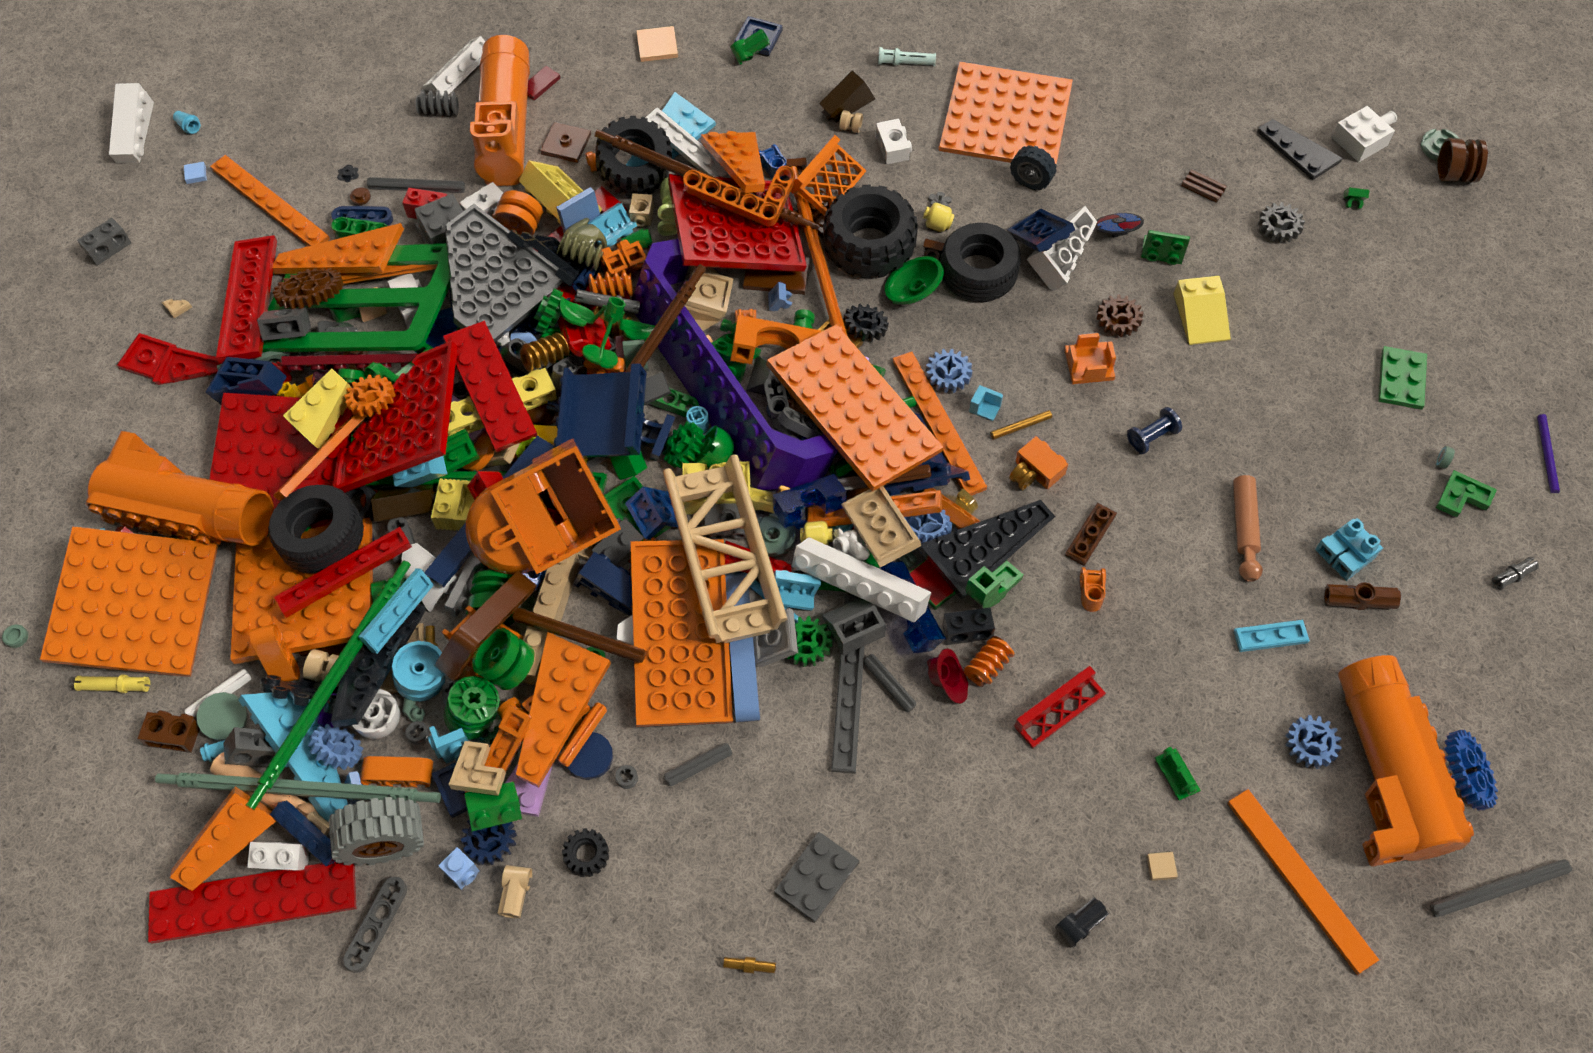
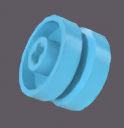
M415 641L406 644L398 650L393 659L392 678L394 686L401 696L408 700L420 702L429 700L439 694L445 683L446 675L434 667L442 654L437 646L430 642Z

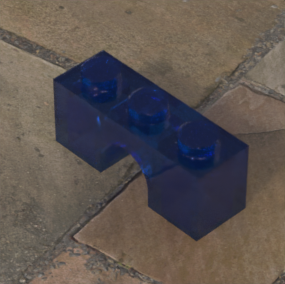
M835 474L773 494V511L783 527L787 528L805 521V507L819 506L825 514L842 509L841 504L846 502V490Z

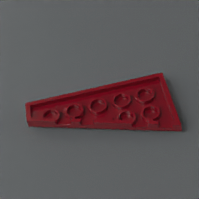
M418 353L281 356L282 366L288 367L290 371H304V367H311V370H326V366H333L335 370L349 369V365H356V368H366L372 362L380 363L386 368H392V364H401V367H405Z

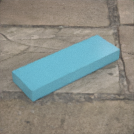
M1303 620L1235 628L1233 631L1239 652L1306 644L1310 641Z

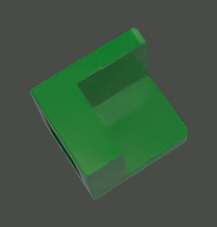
M641 451L640 455L609 456L620 480L638 475L647 469Z

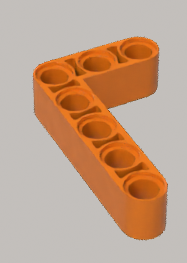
M789 166L779 167L764 199L751 193H745L739 188L696 170L687 171L683 181L684 188L690 195L770 227L777 222L794 184V171ZM786 175L790 179L788 181H782L780 177ZM690 180L698 181V183L693 186L688 184ZM712 187L717 189V191L712 194L707 192V190ZM778 193L782 197L780 199H774L772 195ZM732 195L736 199L730 202L726 200V197ZM748 203H751L755 207L749 210L746 209L744 206ZM767 211H770L774 215L768 218L765 217L763 214Z

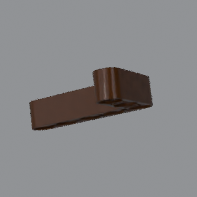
M517 571L454 633L434 667L450 680L455 681L465 670L478 648L532 594L537 585L520 571Z

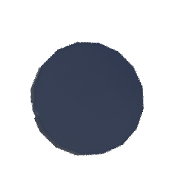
M592 732L570 766H568L570 773L583 780H592L603 776L610 769L613 761V749L608 739L601 734Z

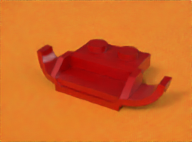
M573 298L569 300L570 302L575 303ZM560 315L558 324L561 335L566 339L569 350L572 353L586 359L582 354L585 345L591 344L601 347L606 332L603 319L598 318L593 324L587 323L585 326H578L568 322ZM608 337L604 349L610 350L611 344Z

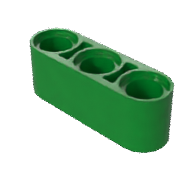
M346 217L336 218L331 224L337 239L387 227L386 224L381 222Z

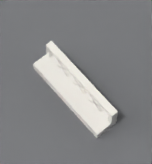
M479 36L470 40L422 86L423 89L426 91L433 89L435 93L439 90L441 96L447 90L449 95L480 65L482 47L485 43L484 39Z

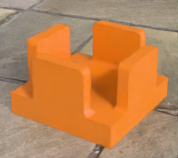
M1099 333L1078 335L1075 345L1065 346L1064 350L1072 384L1115 380L1114 364L1116 355L1112 341L1099 342Z

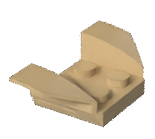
M691 266L689 279L698 266ZM705 267L706 271L696 284V290L685 305L702 331L720 322L725 317L733 284V278L720 275L712 267Z

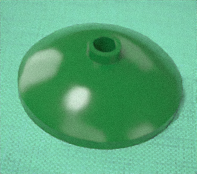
M929 256L914 258L903 263V266L893 271L885 284L886 296L891 302L900 305H909L922 301L930 296L939 286L944 274L941 263L936 258Z

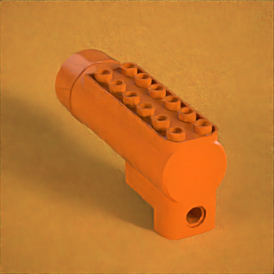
M509 35L493 36L483 44L480 60L479 100L476 102L475 121L470 122V133L475 147L474 169L487 185L492 182L496 186L517 185L520 183L519 180L524 171L530 57L526 44L520 39Z
M126 431L120 432L107 460L95 468L89 479L88 498L85 504L90 512L102 516V521L109 524L117 522L131 529L136 526L149 533L154 530L167 537H171L172 534L180 539H194L197 542H205L206 545L210 543L220 545L221 541L250 546L257 545L268 535L269 521L274 511L272 498L267 492L248 488L240 484H230L186 475L166 457L158 456L159 454L145 444L135 433Z
M1381 655L1366 658L1346 666L1338 673V677L1345 694L1346 705L1352 714L1375 779L1365 793L1378 830L1372 832L1369 841H1365L1362 844L1369 865L1374 867L1403 860H1425L1463 849L1470 843L1471 837L1474 836L1473 827L1466 820L1464 803L1456 794L1455 780L1451 778L1452 774L1448 773L1445 765V753L1442 749H1439L1436 741L1437 732L1428 720L1427 706L1425 703H1422L1420 696H1411L1409 684L1405 679L1397 658L1391 655Z

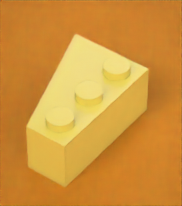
M331 369L283 416L316 448L320 449L327 441L330 433L333 434L337 420L347 408L344 395L348 394L346 389L352 387Z

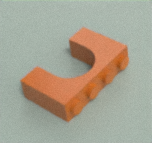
M738 315L731 361L752 364L755 348L760 345L774 344L789 349L820 333L821 330Z

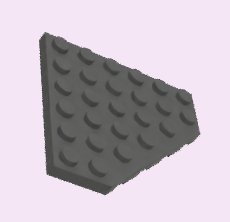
M471 205L446 223L445 232L453 322L459 328L463 329L485 320L493 340L496 342L537 309L544 295L550 297L554 288L560 290L566 285L563 280L555 275L559 269L557 266L532 247H519L507 237L510 231L477 205Z

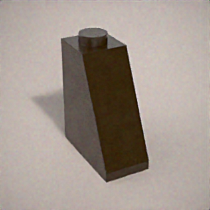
M852 70L819 104L823 109L821 113L828 120L832 118L837 123L840 121L843 110L850 111L852 114L874 101L875 97L865 81Z
M434 484L417 485L414 487L380 488L371 499L374 522L432 512L437 493Z

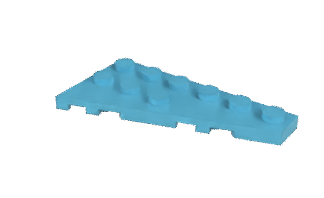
M676 92L673 93L662 110L696 140L701 137V134H706L716 126V122ZM672 148V159H674L679 153ZM632 155L626 166L639 167L648 162Z
M272 692L241 695L238 699L243 707L246 706L252 714L250 718L253 722L259 724L266 734L265 739L275 753H277L306 706L294 704L289 692L286 699L274 698ZM318 714L285 767L289 766L295 775L294 780L341 783L337 769H333L331 764L324 766L323 761L316 760L317 754L310 753L312 748L308 746L309 739L313 731L317 730L318 726H320L317 723ZM311 796L308 798L319 815L328 822L331 814H335L337 809H344V806L348 805L347 799Z

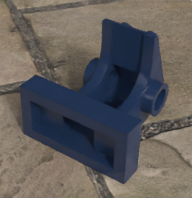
M643 413L642 427L650 429L651 432L648 438L641 437V444L652 448L649 459L658 461L675 417L667 414L664 423L659 424L645 419V414Z

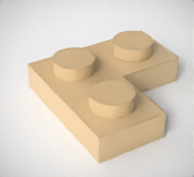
M464 742L449 782L451 789L499 795L506 773L502 768L484 766L490 751L488 744Z

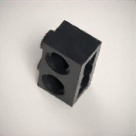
M991 607L944 613L942 625L946 645L988 640L994 635L995 626Z

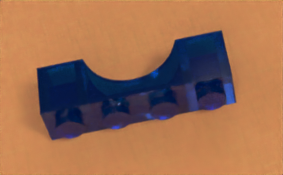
M890 562L879 568L916 585L904 562ZM928 605L926 612L915 622L907 620V629L903 633L913 653L930 652L946 639Z

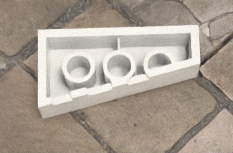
M139 83L115 84L109 155L116 163H140L141 156L144 154L143 147L154 101Z
M1086 206L1073 212L1065 219L1072 222L1075 227V231L1070 233L1067 239L1057 241L1047 251L1038 252L1035 250L1027 258V261L1052 291L1068 283L1069 275L1075 269V262L1078 256L1082 254L1083 246L1089 240L1097 223Z

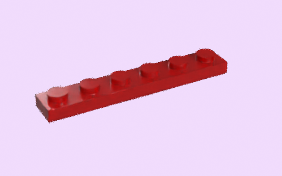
M398 527L276 595L274 598L287 618L412 548V545L401 527Z

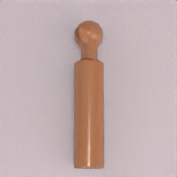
M1243 475L1233 480L1237 549L1240 554L1244 555V561L1240 565L1239 573L1244 580L1253 582L1258 580L1263 572L1262 566L1256 561L1255 554L1261 551L1256 479L1253 476Z

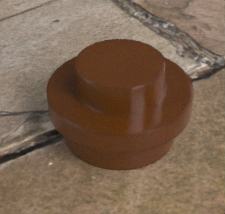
M360 187L351 192L350 198L354 204L365 205L370 200L371 194L368 189Z

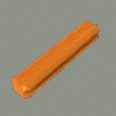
M599 702L594 704L558 756L557 760L560 764L566 767L570 766L607 712L603 704Z

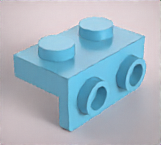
M622 203L616 204L588 222V224L595 225L604 234L607 247L614 245L621 236L625 237L633 232L632 229L637 227L636 222L630 220ZM596 241L598 245H602L601 241Z
M776 570L774 576L784 607L813 610L814 596L821 585V579L810 574Z
M435 726L429 727L432 735L428 737L432 749L435 750L438 759L443 758L446 764L457 761L464 742L469 741L463 729L460 728L440 736Z

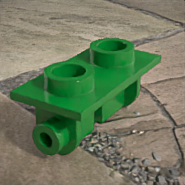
M1168 747L1163 751V754L1155 757L1157 764L1179 801L1201 791L1176 748Z

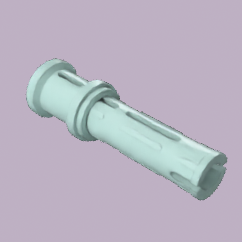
M879 47L878 65L890 63L897 66L899 63L935 66L936 53L902 52L898 48L888 50Z

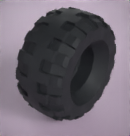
M871 184L862 185L860 188L852 187L847 189L844 195L840 194L837 196L825 213L823 224L825 250L838 268L843 267L844 271L852 276L858 274L861 275V278L870 279V276L885 277L888 272L901 268L903 263L907 262L913 255L917 241V216H914V209L907 199L903 200L901 194L895 190L890 191L885 186L879 185L874 187ZM874 228L884 232L887 236L868 240L859 238L854 233L861 229Z

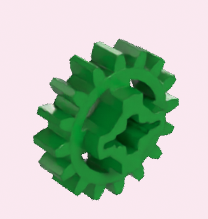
M554 288L550 297L544 295L534 319L539 321L535 331L545 334L548 326L554 328L560 316L559 304L563 292Z
M686 422L684 426L680 424L677 431L674 429L673 435L667 437L668 441L664 444V447L667 449L663 451L665 455L664 460L674 468H682L683 463H689L691 460L695 461V455L700 454V448L704 446V443L701 442L705 439L704 431L693 422L691 424Z
M807 616L806 621L798 617V623L795 624L798 653L787 657V659L794 657L795 665L802 661L803 667L807 666V662H811L813 666H816L817 659L823 662V654H830V648L828 647H832L831 631H826V623L821 626L819 625V618L812 622L810 616ZM820 638H822L823 641L821 647H819L817 643L820 640Z

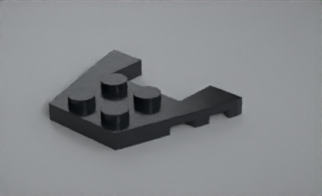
M510 230L507 235L519 247H533L538 253L559 268L555 275L569 286L572 285L583 268L584 263L579 264L578 258L575 261H571L570 254L566 258L563 257V250L560 254H557L560 241L554 237L538 234L536 237H533L528 232H522L519 235L516 230Z

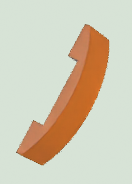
M509 705L498 726L500 729L490 746L484 766L502 768L505 773L507 772L523 741L532 716Z

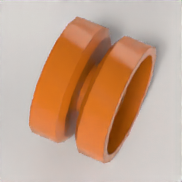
M511 190L501 195L492 218L509 231L516 230L519 235L522 232H528L534 236L543 210L539 202L531 195Z

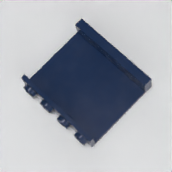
M631 364V372L574 375L569 368H564L563 376L560 379L562 392L558 399L560 411L559 417L556 419L558 431L557 437L554 439V448L573 438L583 458L640 455L647 372L641 364Z

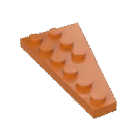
M728 131L727 133L720 134L717 132L701 134L700 142L745 193L764 192L765 181L755 132L737 133L735 131Z

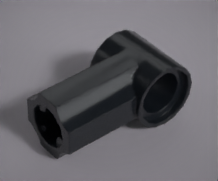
M1093 897L1074 914L1072 912L1062 919L1055 928L1073 948L1077 942L1085 939L1089 935V931L1101 923L1109 913L1103 903Z

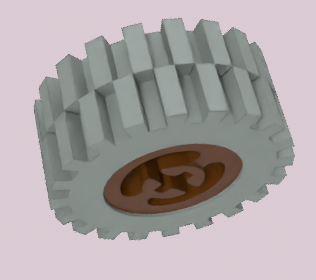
M385 797L384 800L373 798L369 802L362 800L356 802V805L348 804L344 806V809H337L335 814L330 815L329 828L332 859L336 860L337 863L344 862V865L355 863V866H362L363 864L370 866L379 862L386 863L389 860L402 859L401 857L403 856L409 857L413 855L412 852H418L424 845L420 807L418 803H414L410 799L405 801L404 798L398 797L396 800H392V797Z

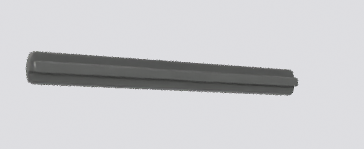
M1563 859L1434 902L1430 905V908L1435 917H1440L1566 875L1572 871V867L1568 860Z

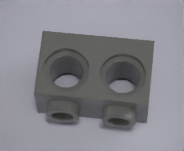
M110 218L77 240L86 255L97 266L131 244L124 229L113 218Z
M234 727L223 743L225 764L267 767L276 753L265 739V732L258 729Z

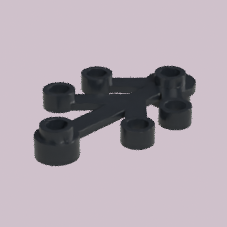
M267 675L266 678L260 680L263 692H272V696L278 699H286L289 692L293 698V703L299 706H307L309 699L317 691L314 688L315 681L305 679L304 677L300 679V682L282 681L281 677L276 675ZM330 695L325 703V712L333 714L337 695Z

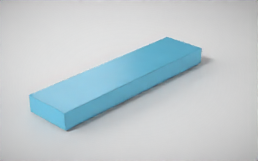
M416 568L360 634L359 639L372 653L378 654L434 586L422 569Z

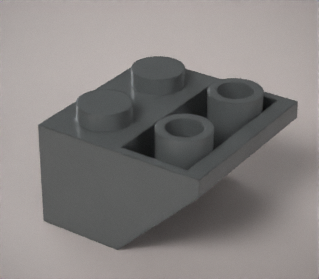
M862 598L822 615L842 655L885 637L886 624L876 606Z

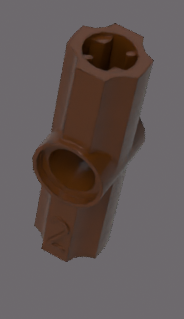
M1366 582L1359 583L1357 586L1327 584L1324 593V602L1327 605L1348 606L1356 610H1365L1367 608L1398 609L1401 600V592L1398 588L1374 587Z

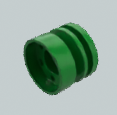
M494 570L475 573L472 578V587L470 589L472 596L468 600V606L477 611L513 575ZM513 613L503 622L505 625L509 626L515 622L513 620Z
M476 676L464 677L457 681L450 689L443 714L445 725L449 731L453 732L462 728L468 740L485 735L493 725L500 703L499 694L495 686L485 678Z

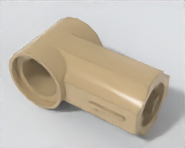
M505 866L502 875L503 891L498 909L500 916L521 918L525 894L530 889L528 882L529 878H532V868Z

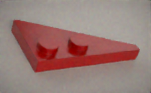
M169 346L153 382L161 385L217 374V365L220 364L215 356Z

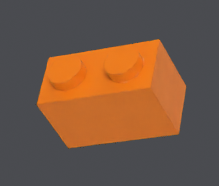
M1037 436L1017 452L1015 461L1017 464L1024 462L1030 471L1037 473L1036 480L1047 490L1066 474L1068 468L1065 458L1057 455L1045 441H1041Z

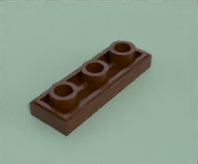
M1097 502L1067 549L1065 556L1085 566L1115 519L1117 512Z

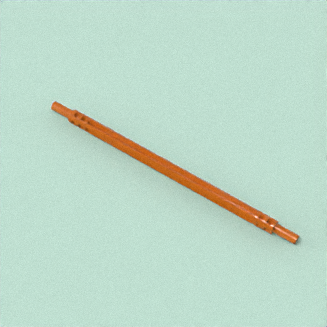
M792 166L795 181L799 174L797 167ZM796 191L794 196L799 214L803 215V218L814 222L809 202ZM810 226L803 227L831 326L837 324L847 336L816 229H811Z

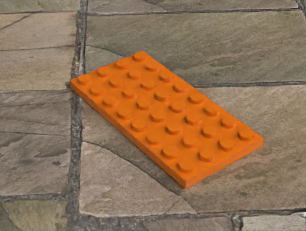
M837 324L767 360V367L872 492L942 452L944 447Z
M712 539L724 543V539ZM682 540L631 541L633 643L635 647L646 651V656L642 663L634 661L636 727L732 723L729 643H716L715 638H709ZM695 544L702 570L725 565L724 553ZM725 575L705 580L714 611L720 610L727 601Z

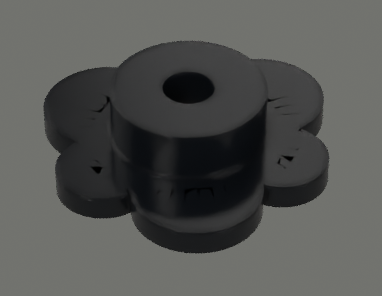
M346 165L338 170L337 179L340 181L344 180L345 182L357 179L359 177L357 173L358 168Z

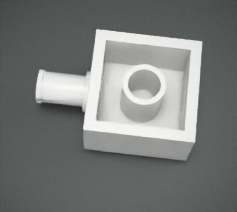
M1366 106L1338 122L1332 138L1355 160L1360 162L1388 146L1395 131L1389 125L1396 122L1397 115L1395 112L1389 111L1379 117Z

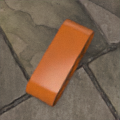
M277 624L250 631L251 644L268 675L279 676L282 681H294L300 678L299 666L292 652L286 649L288 644Z
M367 756L363 758L360 775L361 784H377V786L393 787V784H401V787L425 785V787H430L434 761L421 757Z

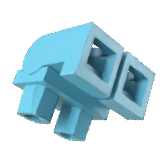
M1353 518L1334 534L1323 538L1315 549L1329 564L1334 562L1332 567L1346 581L1373 561L1383 549L1380 545L1381 540L1375 535L1369 534L1364 529V524L1358 518ZM1326 548L1332 554V556L1326 554L1324 549ZM1341 564L1349 571L1348 573L1342 570Z

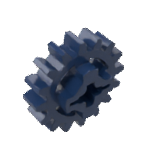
M468 819L469 829H462V832L467 837L462 838L461 842L463 845H466L463 849L466 854H470L469 857L472 861L478 858L480 865H483L486 860H488L490 865H494V859L496 858L500 862L503 861L502 855L504 853L511 855L508 849L509 846H516L515 841L511 838L517 836L516 831L511 830L515 827L513 822L500 824L505 830V835H503L501 832H498L499 825L472 831L470 820ZM473 840L479 842V850L474 847Z

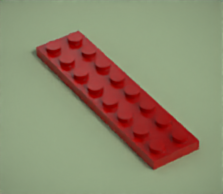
M275 235L234 241L216 359L219 364L223 363L226 357L244 359L262 357L264 340H262L257 320L263 312L268 311L273 263L277 247Z
M335 861L328 866L319 863L307 865L303 870H277L201 883L193 891L185 886L151 891L149 895L148 942L153 944L356 909L355 863L344 865V862L337 863Z

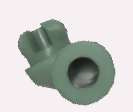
M404 698L403 714L412 722L422 721L425 711L416 705V701Z

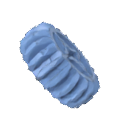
M942 510L940 513L904 517L920 540V543L950 534L952 531L950 516L945 515V510Z

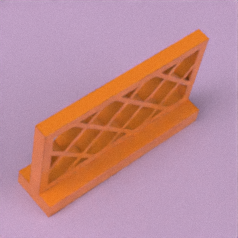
M836 135L830 139L797 177L790 191L792 194L798 191L824 216L827 208L822 204V200L828 201L830 207L836 196H832L831 189L838 190L839 195H844L847 189L854 187L866 172L856 160L838 145L840 139ZM835 152L842 157L843 161L836 160ZM826 165H832L833 172H828ZM838 166L844 167L845 173H839ZM850 167L854 168L859 174H851ZM816 176H823L824 183L817 182ZM828 177H834L836 184H830ZM840 178L847 179L848 186L842 185ZM805 187H813L815 194L809 193ZM819 188H825L827 196L820 195Z

